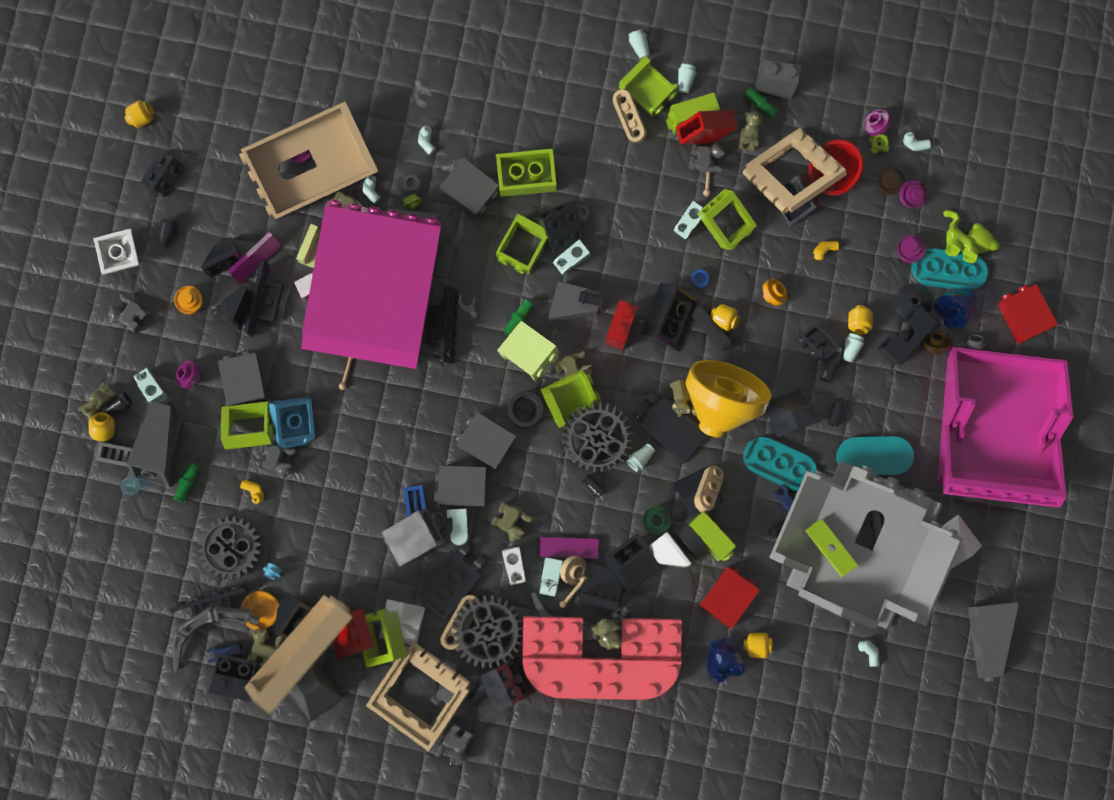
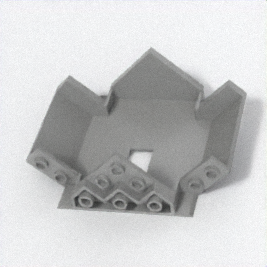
M839 461L833 477L815 471L814 474L806 471L769 557L793 568L786 585L798 590V596L841 617L876 629L878 625L889 630L896 613L926 626L964 539L957 535L958 531L946 527L945 530L941 529L942 525L935 522L943 504L924 496L926 492L914 488L912 491L898 485L900 481L888 477L886 480L872 474L874 470L866 466L858 468ZM877 510L883 514L884 524L873 550H870L854 542L866 515L870 511ZM821 518L858 565L842 578L805 531ZM828 546L830 551H834L832 546Z

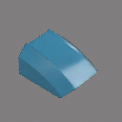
M305 397L269 403L273 429L279 446L290 448L306 445L315 438L311 399Z

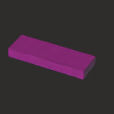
M268 232L228 272L241 285L257 269L260 261H266L281 247V244Z
M541 537L540 557L569 558L570 556H578L580 558L598 559L599 539Z

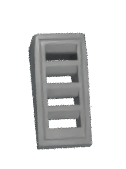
M99 441L95 461L128 467L126 464L128 451L131 452L132 448ZM109 447L107 457L102 458L104 448ZM114 448L116 449L115 458L111 460L110 457ZM120 450H124L122 462L118 461Z

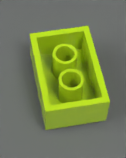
M553 149L496 154L500 197L556 192Z

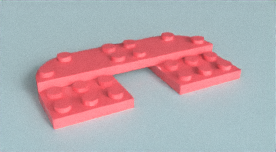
M524 616V671L531 684L537 690L555 698L629 700L655 698L666 692L679 675L681 668L682 620L622 618L621 658H582L583 617Z

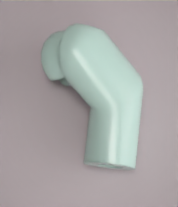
M424 126L419 132L418 143L431 155L436 150L430 143L432 130L430 127Z
M911 132L906 133L903 138L904 144L913 151L930 149L929 139L918 141Z
M370 175L364 179L363 193L376 204L380 201L381 197L375 192L376 178Z
M869 640L860 641L858 648L869 655V666H879L878 648Z

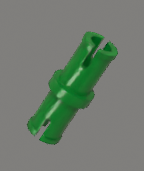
M751 86L743 95L756 105L755 108L757 110L763 111L770 119L779 111L767 101L766 96H761Z
M524 299L518 310L512 313V318L503 331L510 335L520 321L525 323L524 319L534 305Z
M188 463L183 478L179 480L180 484L173 499L185 503L191 487L193 488L195 485L193 482L200 467Z

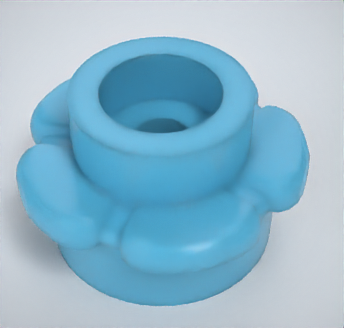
M268 563L267 567L263 568L266 577L272 580L281 577L282 569Z

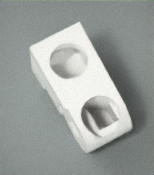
M519 546L503 549L502 554L510 585L526 582Z

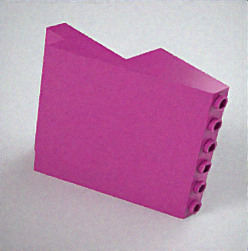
M335 199L327 201L303 324L301 349L416 369L441 222L433 217L423 219L419 218L416 214L402 215L395 210L385 212L381 211L378 207L364 208L357 203H350L348 205L342 204V201Z
M952 347L947 358L937 484L943 485V494L1061 507L1066 499L1061 437L1073 418L1067 361Z

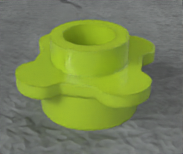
M882 134L870 137L872 153L876 154L880 151L887 152L889 150L887 135Z
M413 194L403 200V206L405 210H415L420 206L422 200L417 194Z

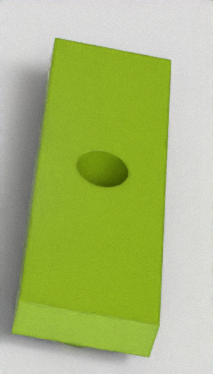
M822 518L805 530L841 578L858 566ZM828 546H832L834 551H830Z

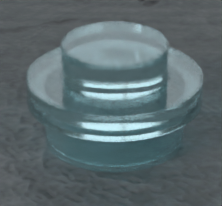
M133 476L126 477L121 482V491L125 495L133 496L140 490V481Z

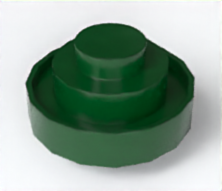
M658 506L646 510L642 518L644 529L652 535L665 533L671 523L669 513L664 508Z

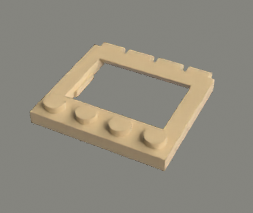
M798 128L746 164V169L743 170V175L773 204L775 203V206L782 213L788 211L792 213L847 175L846 169L801 128ZM792 147L800 151L805 159H808L817 170L824 174V176L795 196L764 168V166L774 162Z
M412 642L409 647L405 646L407 657L394 662L366 706L429 752L469 694L470 690L467 688L471 682L460 674L454 680L455 670L445 663L438 668L441 660L429 652L422 657L425 649ZM408 662L454 694L450 702L445 705L439 714L433 728L387 695Z

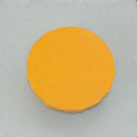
M257 591L247 595L242 601L240 609H251L253 611L252 614L259 617L260 620L257 625L247 621L246 625L255 630L261 628L268 629L276 622L279 602L275 596L265 591Z

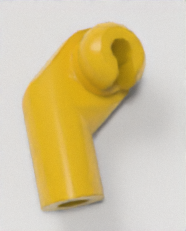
M820 242L814 249V258L816 260H823L824 254L827 251L839 249V242Z
M245 479L242 480L240 488L250 491L252 502L255 504L264 500V493L261 486Z

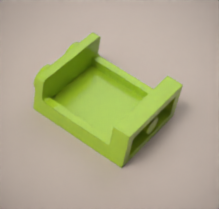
M644 56L620 81L619 89L628 91L632 95L634 102L652 117L655 113L658 115L664 109V104L668 100L671 102L676 97L678 85H672L650 65L651 60Z
M583 370L540 389L559 428L566 424L564 420L567 417H573L572 411L576 414L579 413L578 406L583 410L585 409L584 403L591 407L592 401H594L595 406H598V401H601L596 390L593 391L591 387L594 383L590 374L586 375Z

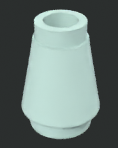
M642 29L630 33L629 42L639 58L642 59L644 56H649L646 33H643Z
M681 64V68L678 69L679 92L689 93L697 73L695 66Z
M850 333L846 337L842 359L853 363L864 345V338Z
M646 444L629 455L628 465L636 472L642 470L655 450L651 445Z

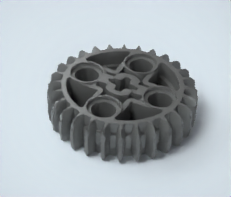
M592 401L591 407L584 403L585 409L583 410L578 406L579 413L576 414L572 411L571 414L574 418L567 417L570 425L564 424L563 426L568 430L562 432V435L567 437L562 440V443L568 444L564 447L565 451L570 450L568 457L574 456L573 463L579 460L580 468L585 464L586 471L589 470L590 466L593 467L594 472H596L597 467H600L601 472H604V466L611 470L612 463L618 467L617 460L619 459L624 462L622 455H629L625 449H632V445L628 442H633V438L628 435L633 434V430H627L632 425L630 422L625 423L628 417H621L623 411L616 412V405L610 409L609 402H607L605 407H603L602 401H599L598 406H595L594 401ZM592 413H600L595 423L584 417ZM611 416L613 421L610 424H604L602 422L603 418ZM617 422L622 431V440L612 434ZM579 423H584L586 425V429L583 431H578L576 429V425ZM599 433H601V439L597 438V440H595L594 434L598 435ZM573 434L584 440L579 450L575 447ZM617 442L620 446L616 450H611L609 445ZM586 449L593 451V454L589 457L584 456L582 453ZM601 450L610 455L609 458L595 460Z
M483 595L482 601L476 596L475 603L468 600L469 607L462 605L463 613L457 611L460 618H453L457 625L451 626V628L456 630L451 636L457 637L453 644H459L456 651L463 650L460 656L464 658L467 655L466 662L470 663L473 659V665L477 666L481 662L482 668L485 667L486 663H488L489 668H492L493 662L500 666L499 660L507 663L506 656L513 658L511 651L518 652L515 645L522 644L517 640L518 637H523L519 633L523 626H518L522 619L515 618L519 612L512 613L514 606L506 607L508 605L507 600L501 604V597L494 601V595H490L489 600H487L486 595ZM489 606L500 609L506 615L493 619ZM480 607L486 609V615L483 618H478L476 614ZM472 613L475 626L463 630L466 618ZM504 620H509L511 623L508 630L501 628ZM486 626L493 629L489 632V636L481 634L485 631ZM469 632L473 633V641L465 643L464 635ZM512 633L509 644L503 650L500 637ZM482 644L486 656L475 654L469 647ZM492 645H497L498 652L495 655L489 654V648Z

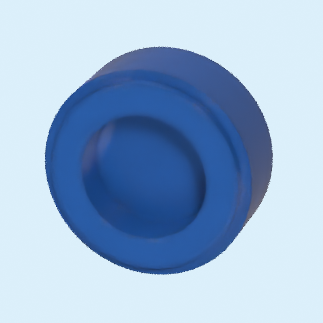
M703 269L695 270L690 277L692 286L697 289L705 288L710 280L709 274Z

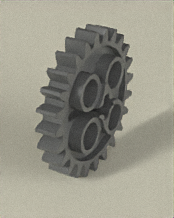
M226 516L225 522L218 518V524L211 522V529L205 527L207 535L201 534L200 536L204 538V541L198 542L203 548L197 550V552L203 553V556L199 558V560L206 561L203 567L210 566L208 573L215 571V577H219L222 573V579H226L229 574L230 579L234 580L235 574L242 578V571L249 574L248 567L255 568L252 562H259L256 554H262V552L258 551L257 547L262 546V544L256 542L261 537L254 536L257 529L250 530L251 523L244 525L245 519H241L238 523L237 517L234 516L231 521L230 517ZM228 529H231L233 531L232 538L227 540L225 538V532ZM219 536L226 544L232 545V549L240 553L243 559L241 560L234 552L228 551V547L219 542L217 537ZM243 541H246L248 548L242 552L239 546ZM218 544L220 546V552L214 555L212 552V548L214 545ZM233 556L235 558V564L232 567H229L227 565V559Z

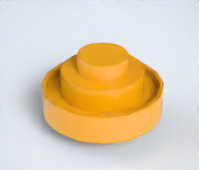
M770 279L763 284V296L767 302L780 306L787 301L786 288L778 280Z
M193 286L182 287L177 291L174 298L177 309L189 315L197 313L202 308L204 301L201 292Z

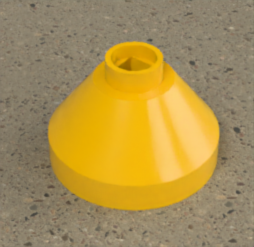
M701 360L693 363L685 382L697 418L700 421V430L709 436L717 438L723 437L725 432L734 430L762 416L771 399L770 389L758 377L740 367L716 360Z

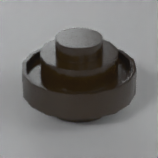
M889 167L879 173L876 184L881 193L892 196L899 193L902 185L905 183V178L900 170Z
M932 332L930 335L925 336L924 339L925 349L936 355L949 352L953 346L952 336L945 332Z

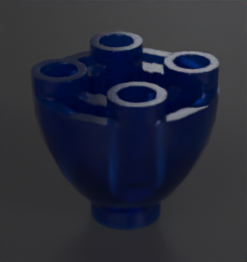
M972 290L950 291L938 298L934 308L939 312V315L944 320V324L948 328H962L971 320L974 314L977 296Z
M719 639L710 644L711 650L707 658V673L710 679H714L715 683H721L727 680L726 677L733 675L737 677L745 673L746 664L743 657L735 648L726 644L725 639Z

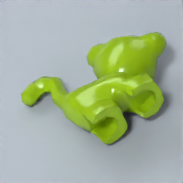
M945 210L943 212L945 217L953 218L946 233L947 255L956 257L962 251L963 260L968 263H974L979 253L982 254L989 250L995 251L999 249L1000 244L982 224H974L967 236L957 228L961 221L958 213L952 210Z

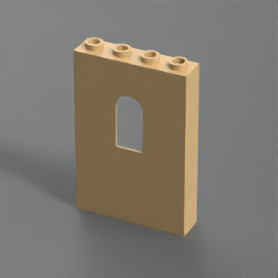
M345 101L242 148V153L239 154L243 164H248L250 168L248 174L252 182L256 181L259 186L256 190L260 198H265L268 204L265 208L269 216H274L275 219L378 172ZM310 150L317 165L316 168L292 179H284L279 175L278 167L281 162Z
M323 596L244 687L253 701L270 714L352 618L348 613L350 609L332 596L329 598Z

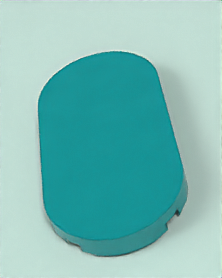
M927 248L924 257L920 261L912 263V273L919 283L926 286L973 291L980 288L987 280L988 266L979 255L974 263H968L963 260L962 252H959L954 257L947 255L944 249Z
M769 437L755 438L744 449V463L751 472L781 486L784 485L792 491L799 490L806 471L813 474L817 471L815 462L810 456Z
M853 437L845 440L839 446L836 452L837 464L839 461L858 468L866 466L873 469L872 474L877 476L900 475L912 466L914 452L911 445L900 437Z

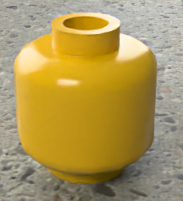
M137 100L125 110V120L130 126L142 128L153 120L154 110L147 101Z
M720 304L717 308L714 307L710 314L714 324L726 332L735 329L740 319L738 311L725 304Z
M856 306L849 312L848 328L856 335L867 334L873 328V312L866 306Z
M102 412L93 415L89 419V434L91 438L97 441L111 439L115 434V421L113 417Z
M752 632L748 635V639H744V651H748L750 658H767L773 652V640L769 638L767 633Z

